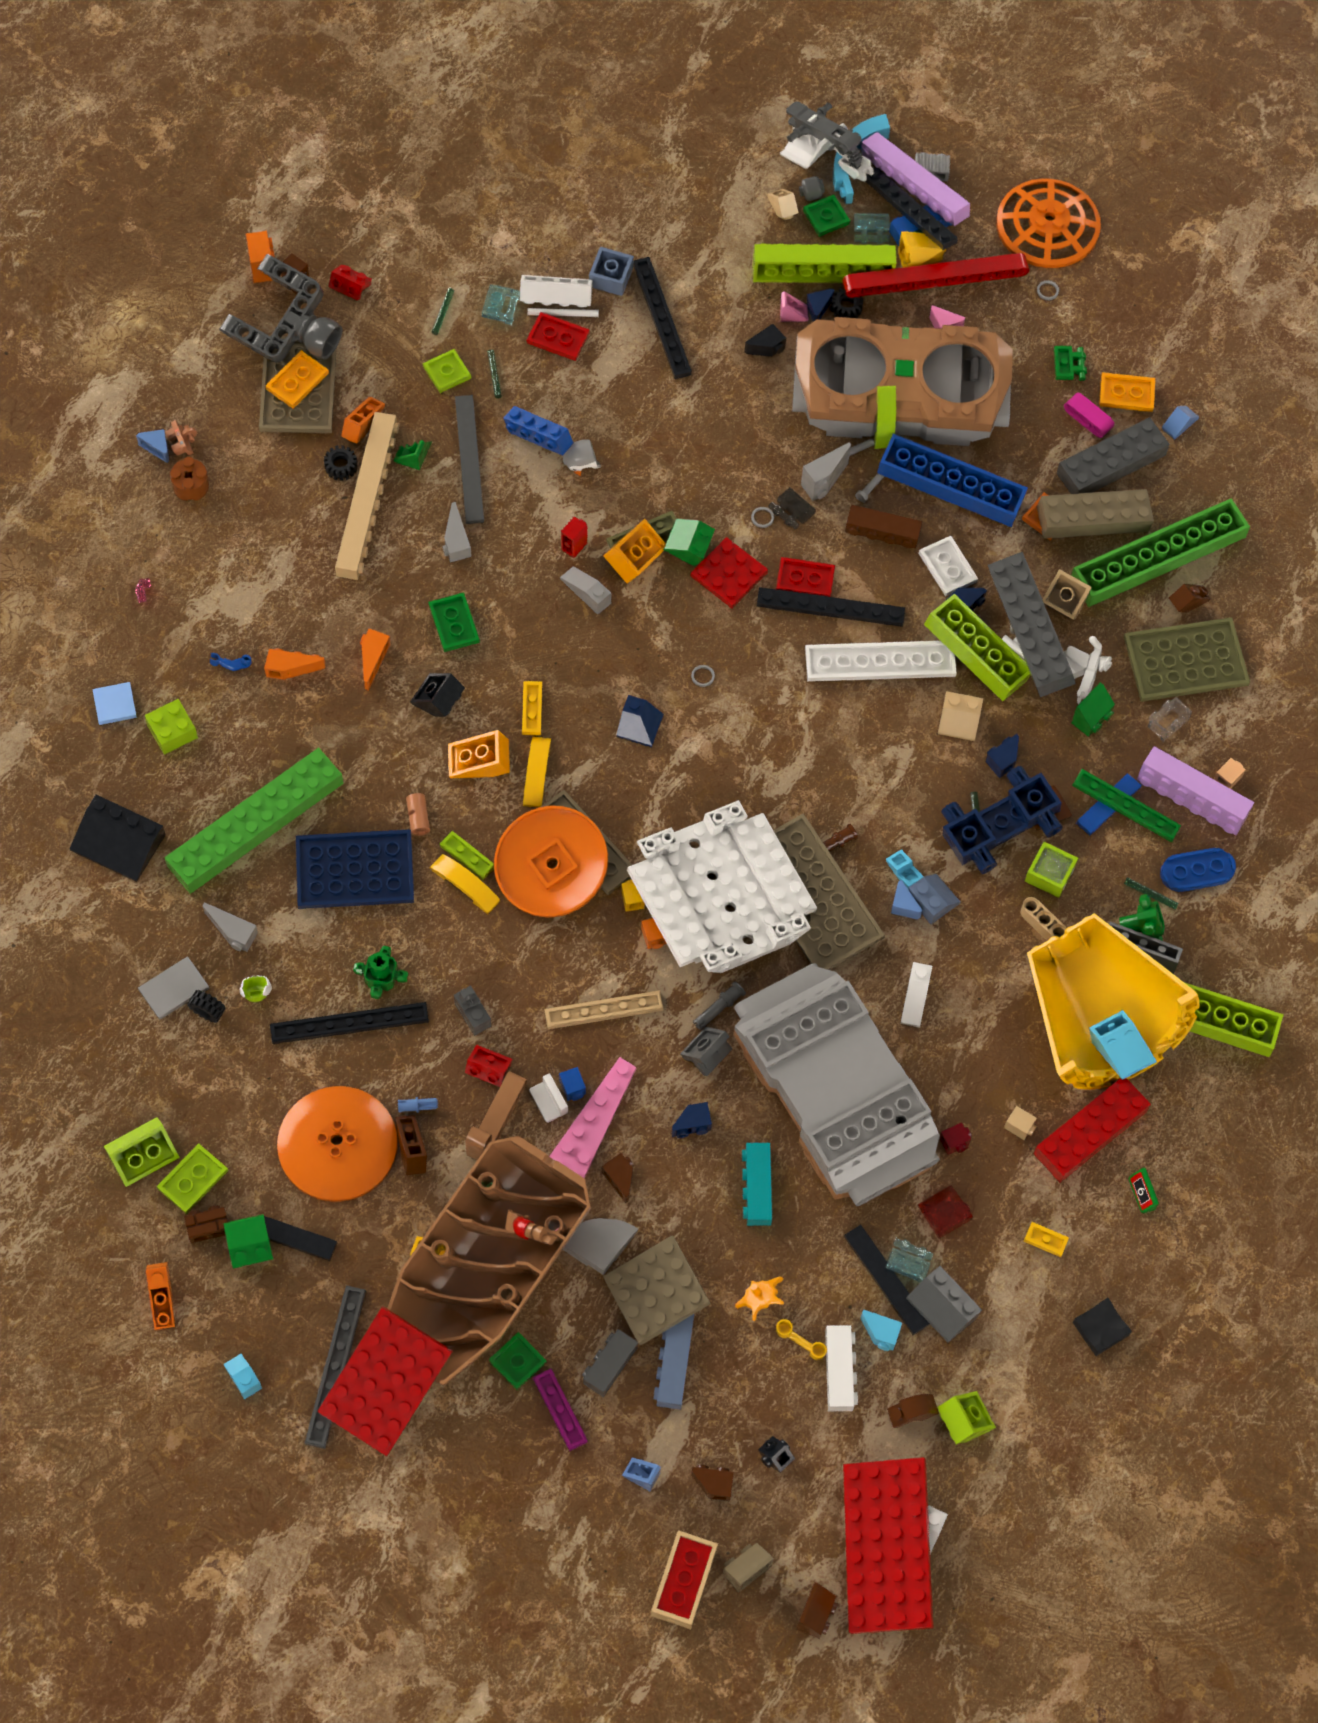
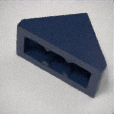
M827 289L807 295L806 304L808 305L813 322L821 320L832 302L834 289Z

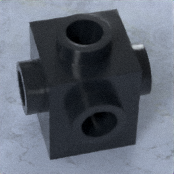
M774 1436L758 1449L762 1455L761 1461L768 1468H774L780 1473L795 1460L789 1450L790 1446L783 1439L778 1440Z

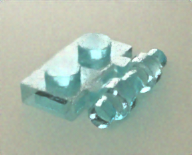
M854 213V232H861V235H854V242H861V244L877 242V244H882L883 242L890 241V235H883V232H889V214ZM867 232H877V235H867Z
M895 1238L893 1246L900 1248V1250L892 1248L885 1268L922 1282L926 1278L930 1262L923 1259L931 1261L933 1253L926 1251L927 1248L922 1246L919 1248L910 1244L908 1240L904 1239L902 1241ZM908 1251V1252L913 1253V1254H915V1255H917V1256L915 1257V1256L910 1255V1254H908V1253H906V1252Z

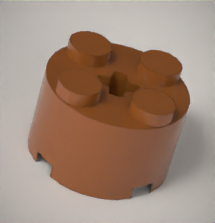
M186 457L184 460L177 462L170 471L174 493L181 500L188 501L193 499L196 501L207 494L209 489L207 470L200 461L192 457Z

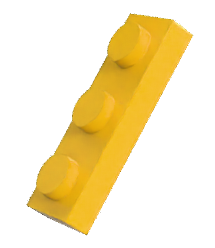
M523 681L522 735H541L542 682Z

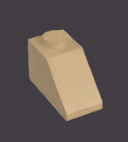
M780 189L767 194L778 217L787 220L799 213L793 192Z

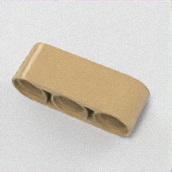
M1028 897L1024 900L1020 911L1021 916L1044 939L1048 941L1049 938L1055 936L1054 933H1059L1061 936L1065 934L1066 926L1039 900L1034 897ZM1026 907H1032L1034 911H1029ZM1040 920H1046L1048 924H1043Z

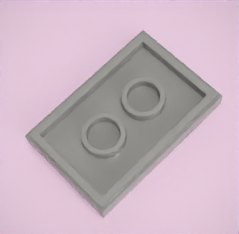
M188 956L138 987L139 992L159 1020L189 1002L195 990L205 992L209 989L208 984Z

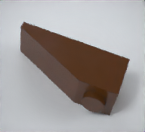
M415 1115L395 1117L401 1158L406 1175L426 1173L427 1154Z

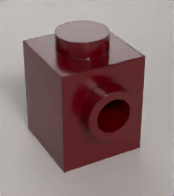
M962 1122L941 1131L939 1140L948 1155L956 1151L961 1153L968 1149L972 1138L969 1128L964 1127Z

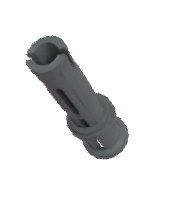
M734 981L728 990L720 993L717 1001L693 1020V1023L696 1024L695 1026L702 1030L726 1007H732L734 1005L733 1002L740 996L746 995L744 989Z

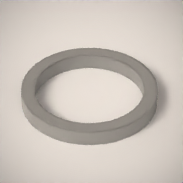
M1046 280L1039 283L1037 294L1040 298L1053 300L1058 296L1059 287L1055 282ZM1043 284H1051L1056 288L1057 292L1052 297H1046L1040 293L1039 288Z
M758 507L752 512L751 520L755 526L766 528L773 523L774 514L767 507ZM765 510L771 514L772 519L768 524L761 525L754 520V514L757 511Z
M699 665L693 669L691 678L697 686L706 687L713 683L715 674L711 667ZM705 668L712 673V679L708 683L702 684L695 680L694 673L698 669Z

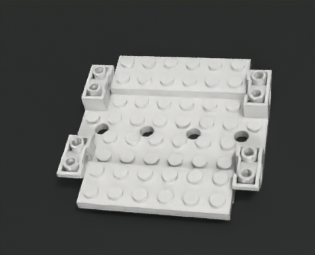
M739 800L706 813L703 821L676 832L670 827L638 840L637 844L647 860L627 868V872L679 967L692 962L699 963L702 961L708 972L723 973L788 946L811 929L805 915L815 912L817 907L764 813L746 819L747 814ZM697 842L699 847L692 848L689 843ZM713 873L717 876V879L710 880L707 874ZM731 905L734 907L735 911L728 912L725 909V906ZM749 937L753 943L746 944L743 942V938Z

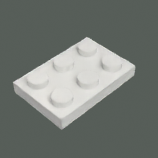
M952 536L919 550L920 557L945 597L952 594L958 588H966L978 582V577Z

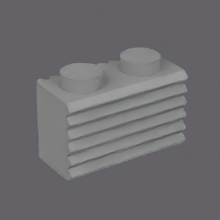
M925 152L916 153L915 161L940 181L948 182L950 173L949 155H929Z

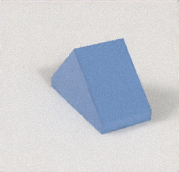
M1179 406L1161 429L1175 440L1197 421L1199 416L1187 406Z
M164 429L142 432L136 435L139 446L166 463L169 462Z
M900 880L897 885L891 914L918 920L921 918L923 910L903 881Z
M632 1457L622 1476L651 1491L660 1475L661 1467L657 1464Z

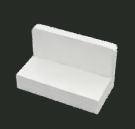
M550 1073L543 1076L542 1083L529 1089L546 1123L568 1113V1106Z

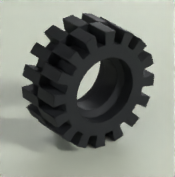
M839 288V292L836 290L832 296L831 311L832 313L834 312L833 315L835 317L838 315V317L858 318V315H861L864 300L862 297L849 298L846 295L845 289ZM842 301H850L854 306L847 308L843 307L840 303Z
M341 445V448L335 446V450L330 448V452L327 451L326 456H324L326 473L329 474L330 478L334 477V480L340 478V481H343L344 477L348 480L349 475L353 477L354 472H357V457L355 452L351 451L349 447L345 449L343 445ZM344 459L347 460L348 464L344 467H336L334 462Z
M195 990L187 1003L189 1009L193 1010L195 1014L214 1023L219 1021L226 1009L225 1005L218 1001L216 997H212L211 994L201 990Z

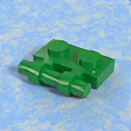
M1054 346L1055 380H1073L1074 374L1079 375L1080 381L1086 380L1087 367L1085 366L1086 354L1084 353V348L1078 347L1077 352H1072V346ZM1073 360L1078 362V366H1073Z

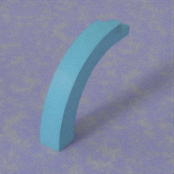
M886 114L870 118L852 129L853 133L857 132L861 136V141L857 148L861 150L862 141L876 132L886 139L889 138L890 125ZM836 152L833 168L834 191H840V196L844 198L845 204H850L853 202L854 192L849 174L838 163L842 156Z

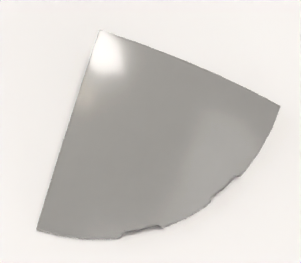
M597 1218L586 1220L579 1225L563 1250L584 1265H589L604 1275L639 1229L617 1219Z

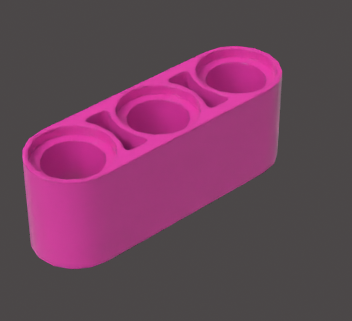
M1076 393L1064 404L1065 411L1098 438L1105 436L1115 426L1113 419L1081 393Z

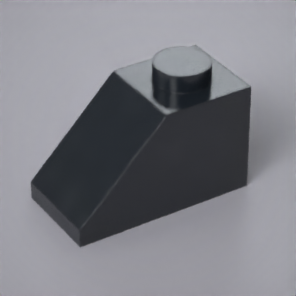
M771 324L745 342L744 352L750 355L772 357L785 349L786 337L774 324Z

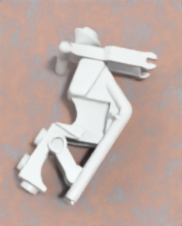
M1010 625V632L1014 634L1013 629ZM1005 635L1002 640L1025 661L1017 639L1014 638L1012 640ZM1095 636L1089 638V642L1094 647V651L1090 655L1073 646H1068L1067 650L1064 651L1074 679L1084 675L1080 688L1077 691L1078 705L1091 692L1097 670L1099 672L1103 670L1106 672L1112 665V657L1101 656L1102 645Z

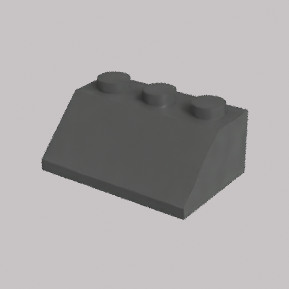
M941 1266L930 1273L906 1297L947 1343L972 1324L982 1311Z

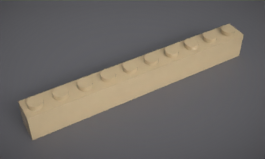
M374 413L335 566L337 577L358 580L359 574L363 573V558H367L368 554L367 542H371L372 538L371 526H375L376 522L375 510H379L380 500L378 499L379 495L383 494L384 484L382 483L383 479H387L388 469L386 467L387 464L391 463L392 458L390 451L395 447L396 439L394 435L395 433L398 434L399 431L396 415Z

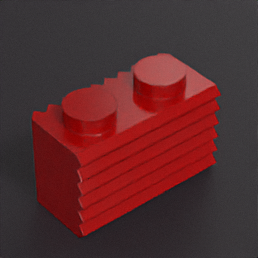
M572 517L570 522L565 524V527L561 530V550L572 558H575L588 543V526L584 520Z

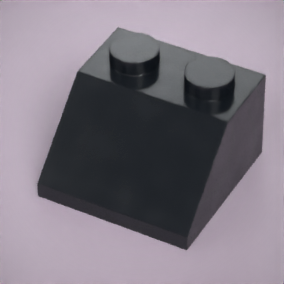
M429 673L410 703L435 717H446L451 712L455 702L460 699L465 687L451 673Z

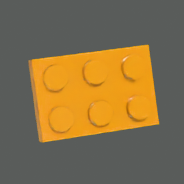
M301 350L265 385L266 390L294 409L329 374V371Z
M1102 372L1099 407L1153 412L1155 378Z

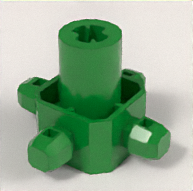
M1147 894L1141 895L1137 913L1120 917L1119 923L1121 926L1163 941L1162 935H1164L1165 924L1159 903L1157 901L1152 902Z
M382 946L380 952L369 956L366 965L361 962L354 964L353 972L361 976L364 974L365 983L371 988L370 995L373 999H379L383 990L389 991L394 988L395 980L402 983L408 980L409 974L407 971L401 969L398 971L397 962L391 957L392 952L389 946Z

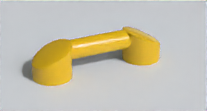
M782 1319L777 1323L776 1332L781 1338L791 1339L809 1351L810 1357L814 1360H820L825 1357L827 1352L825 1344L821 1342L811 1344L792 1331L793 1325L787 1319Z

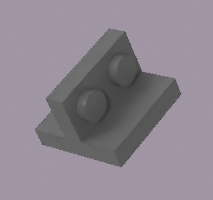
M705 1027L680 1055L684 1060L692 1061L702 1075L708 1076L733 1049L726 1041L730 1036L726 1031Z

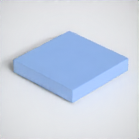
M130 682L93 689L99 725L137 718Z

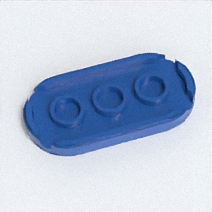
M1220 848L1176 854L1165 860L1160 870V876L1165 886L1176 892L1226 884L1232 879L1236 870V862L1230 853Z

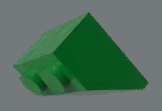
M676 519L663 550L695 567L704 559L715 529L699 520Z
M1100 682L1076 707L1071 722L1088 737L1093 732L1096 734L1101 729L1102 723L1105 720L1109 721L1114 714L1115 703L1104 684Z
M264 1214L224 1223L233 1269L273 1259Z

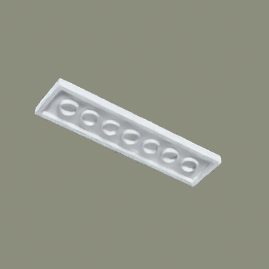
M941 641L805 645L807 681L956 677L955 654Z

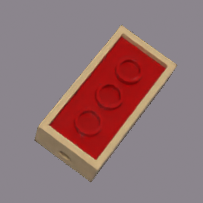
M678 1530L651 1610V1616L688 1629L692 1628L718 1543Z

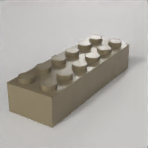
M1147 489L1041 496L1037 505L1043 539L1149 532L1154 522Z

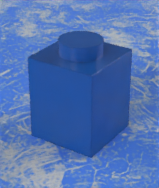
M578 1067L559 1073V1081L567 1101L571 1099L576 1101L581 1099L583 1095H586V1087Z

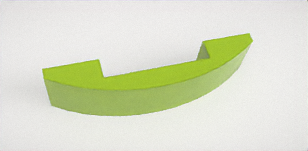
M877 386L875 449L887 448L892 435L895 434L896 386Z

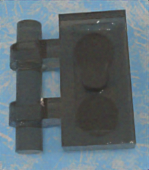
M791 487L777 498V502L780 505L771 502L768 506L775 516H779L784 520V524L788 527L791 526L794 530L799 527V524L796 522L797 520L804 524L816 513V509Z

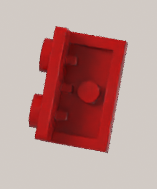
M340 265L331 272L328 286L358 301L361 298L362 291L371 285L372 279L364 273L352 270L347 265Z

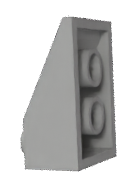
M850 443L803 466L801 486L812 501L825 497L848 465L851 449Z

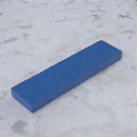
M1128 773L1114 785L1115 788L1131 797L1142 786ZM1097 801L1077 820L1076 824L1091 836L1116 811Z

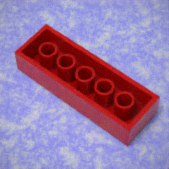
M1120 1078L1037 1145L1033 1154L1061 1183L1147 1113L1151 1104L1127 1078L1123 1080Z

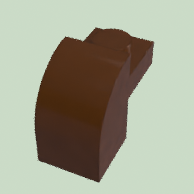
M933 1394L911 1396L887 1408L893 1428H899L913 1421H924L939 1414Z

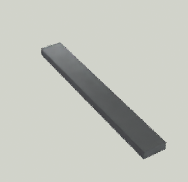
M473 395L455 396L466 524L484 523Z
M346 1286L305 1445L326 1448L332 1421L317 1411L349 1360L366 1295L365 1289Z

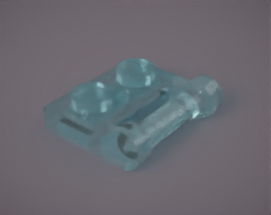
M490 284L482 310V317L503 321L509 325L512 324L517 300L520 299V291ZM508 296L510 297L507 312L501 313L505 298Z

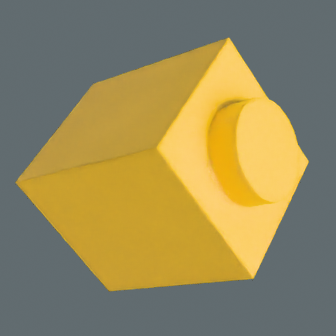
M627 880L625 883H622L621 891L625 911L645 909V903L633 881Z

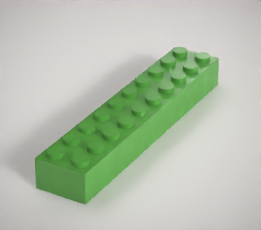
M1231 498L1073 568L1071 576L1092 587L1085 601L1087 606L1091 607L1246 538L1250 526Z
M318 747L164 857L167 867L191 894L343 784L342 773Z

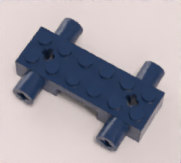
M1022 766L1012 769L1006 775L1014 787L1009 790L1008 797L980 812L974 809L965 814L957 802H952L942 809L941 813L949 823L943 826V837L962 866L973 860L981 874H985L997 866V862L989 852L991 849L1037 824L1047 838L1056 835L1062 830L1063 827L1055 816L1056 813L1060 812L1062 802L1042 773L1030 778Z

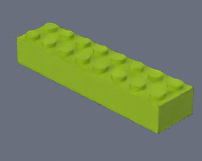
M754 244L753 282L843 283V277L848 274L896 268V245Z

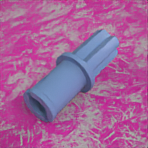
M416 1097V1099L398 1100L399 1113L407 1111L419 1113V1110L438 1108L437 1098L418 1099Z

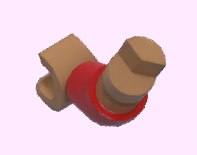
M508 1210L506 1230L515 1232L518 1237L526 1240L535 1239L549 1245L555 1242L556 1236L549 1235L546 1227L534 1224L533 1221L529 1220V1215L523 1216L515 1213L513 1210Z

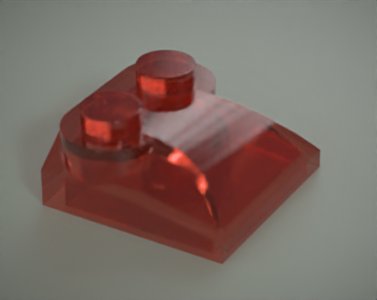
M951 1185L917 1204L938 1238L945 1236L973 1219L970 1207L962 1201Z

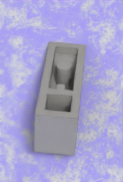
M453 502L451 505L444 538L445 545L442 546L444 555L449 557L450 562L471 557V547L456 502Z
M573 566L560 577L596 614H599L611 604V592L598 580Z
M204 902V913L231 947L237 951L243 950L248 952L258 934L257 926Z

